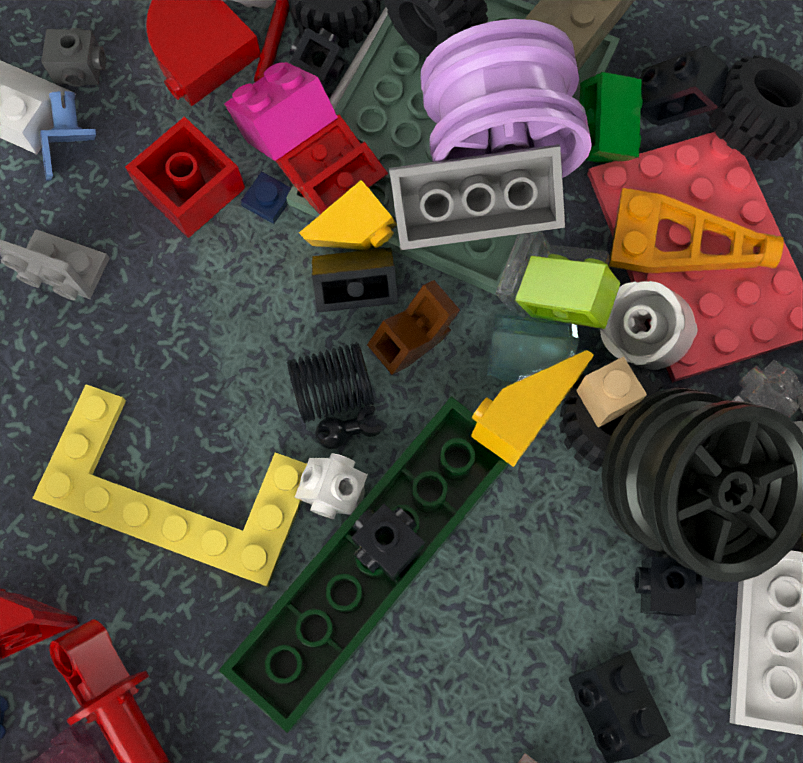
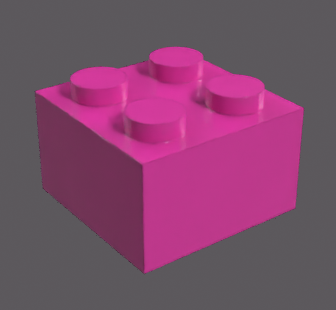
M287 62L272 65L264 72L263 78L254 84H245L233 92V98L224 103L248 144L274 161L338 118L319 78Z

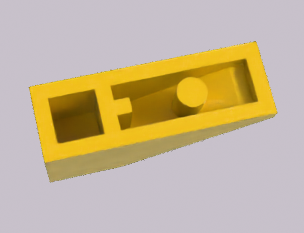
M586 350L503 388L493 401L486 397L472 416V419L477 424L471 437L514 467L584 372L594 354Z

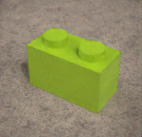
M549 254L548 257L531 256L515 301L534 318L605 329L621 283L609 269V266L597 259L588 258L584 262L569 260L558 254Z

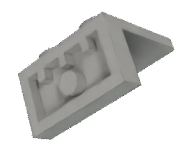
M39 230L34 231L26 248L0 240L1 263L15 270L18 273L16 277L20 281L37 288L40 287L41 283L54 286L52 290L55 293L70 300H75L77 295L91 299L110 259L106 253Z

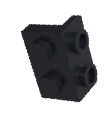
M631 650L621 653L589 670L569 677L575 699L582 708L594 735L595 743L607 763L636 758L671 736Z

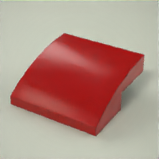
M340 114L337 115V119L276 160V163L319 214H322L360 180L370 188L388 174L366 142H359Z

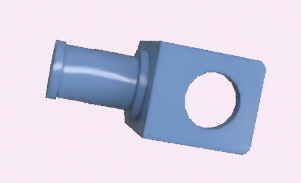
M60 91L49 93L54 128L41 130L40 134L46 181L52 180L53 177L49 142L95 140L96 129H82L78 127L74 92L64 91L65 108L62 107Z

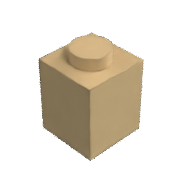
M624 356L586 375L576 390L598 428L629 412L647 396Z

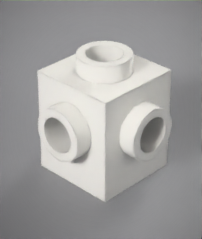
M331 453L330 458H309L307 466L302 473L295 498L311 504L310 511L330 519H335L336 513L351 515L364 497V483L368 474L353 468L355 462L339 454Z

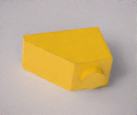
M360 180L299 233L312 246L368 250L372 246L378 248L386 243L394 234L392 229L397 224L365 183Z

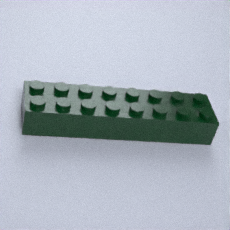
M452 396L218 670L286 733L295 729L510 465L471 437L477 424L472 419L473 413ZM383 504L391 511H394L397 506L405 511L417 524L413 531L425 541L423 550L394 581L379 567L372 573L353 554L358 549L352 540V537L357 533L353 529V525L369 508L372 507L377 511ZM382 535L377 542L382 545H388L394 538L390 535Z

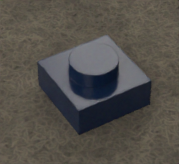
M261 171L240 202L244 208L275 224L288 205L286 197L291 187Z

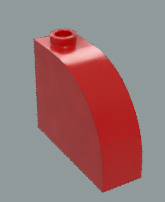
M152 0L146 20L148 40L157 63L166 77L164 83L177 100L183 97L191 106L195 105L261 55L257 36L222 0Z

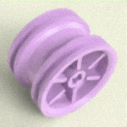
M509 19L470 27L438 45L426 58L421 69V89L423 91L424 108L428 116L437 123L430 135L432 162L559 144L561 148L562 178L577 169L589 156L592 143L585 108L578 100L572 97L579 83V74L573 43L566 33L551 24L536 20Z

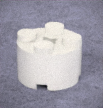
M634 281L620 286L606 328L600 329L602 341L610 353L618 359L624 356L627 362L651 370H659L678 362L690 349L698 331L695 317L689 304L674 291L661 283L653 281ZM651 319L650 324L652 327L646 332L647 327L644 323L646 320Z

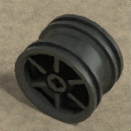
M671 388L658 391L636 404L624 415L612 433L604 454L601 474L603 497L614 522L621 531L634 541L663 554L667 553L684 567L692 569L704 577L719 582H741L757 577L777 565L791 551L802 534L803 433L786 415L768 407L757 406L748 402L729 401L717 395L695 389Z

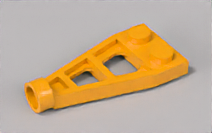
M622 188L609 267L643 273L755 268L757 266L775 269L782 256L784 239L782 236L755 232L663 194ZM668 219L687 227L691 233L689 247L683 251H660L655 245L658 222ZM710 231L727 236L731 240L730 253L727 255L702 253L700 251L702 232ZM753 247H759L757 254L753 253Z

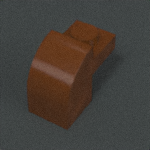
M435 280L430 281L421 287L405 311L383 320L367 346L393 375L409 367L443 341L451 332L448 326L461 310Z

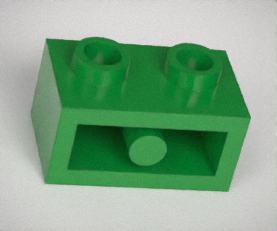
M601 72L580 82L579 102L586 111L592 143L589 156L585 160L609 163L613 161H629L639 157L641 145L640 111L643 103L641 96L642 79Z

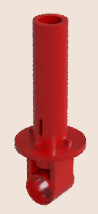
M92 619L52 641L49 645L51 659L57 670L64 676L80 705L67 719L68 724L71 726L84 717L87 719L86 723L96 720L119 763H170L133 697L139 691L135 685L149 677V674L146 670L131 676L128 674L112 645L111 638L105 627L99 621Z

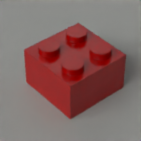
M185 116L125 166L136 188L187 238H190L245 189L238 166Z

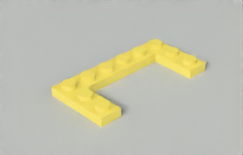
M86 384L32 499L269 587L302 503V500L295 498L307 464L279 453H274L242 531L94 476V470L126 400L123 397Z

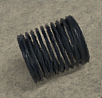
M355 342V344L351 343L350 345L352 355L349 345H345L349 368L341 346H339L338 351L342 368L335 348L331 350L333 361L327 349L325 351L326 361L321 351L318 353L319 361L315 353L311 356L312 362L308 355L305 356V362L301 356L298 359V363L294 358L292 360L288 359V371L298 409L304 423L315 420L308 386L311 388L315 411L319 419H321L322 415L315 385L319 390L321 407L325 417H328V410L322 384L325 385L328 398L327 404L333 416L335 409L329 383L332 384L334 404L339 414L342 412L341 404L345 412L348 411V404L352 410L355 409L354 401L358 408H361V400L366 407L367 405L370 406V404L374 405V396L367 368L358 342ZM350 372H351L352 381H353L354 390H355V392L353 391V394H352L351 384H350V380H349V379H350ZM356 373H358L362 391L360 390V392L357 384ZM344 377L348 391L347 397L345 394L344 385L342 381ZM337 378H338V383H339V387H340V391H341L340 399H339V395H338V391H337V386H336ZM303 389H304V392H305V396H306V400H307V405H306L305 398H304V395H303Z

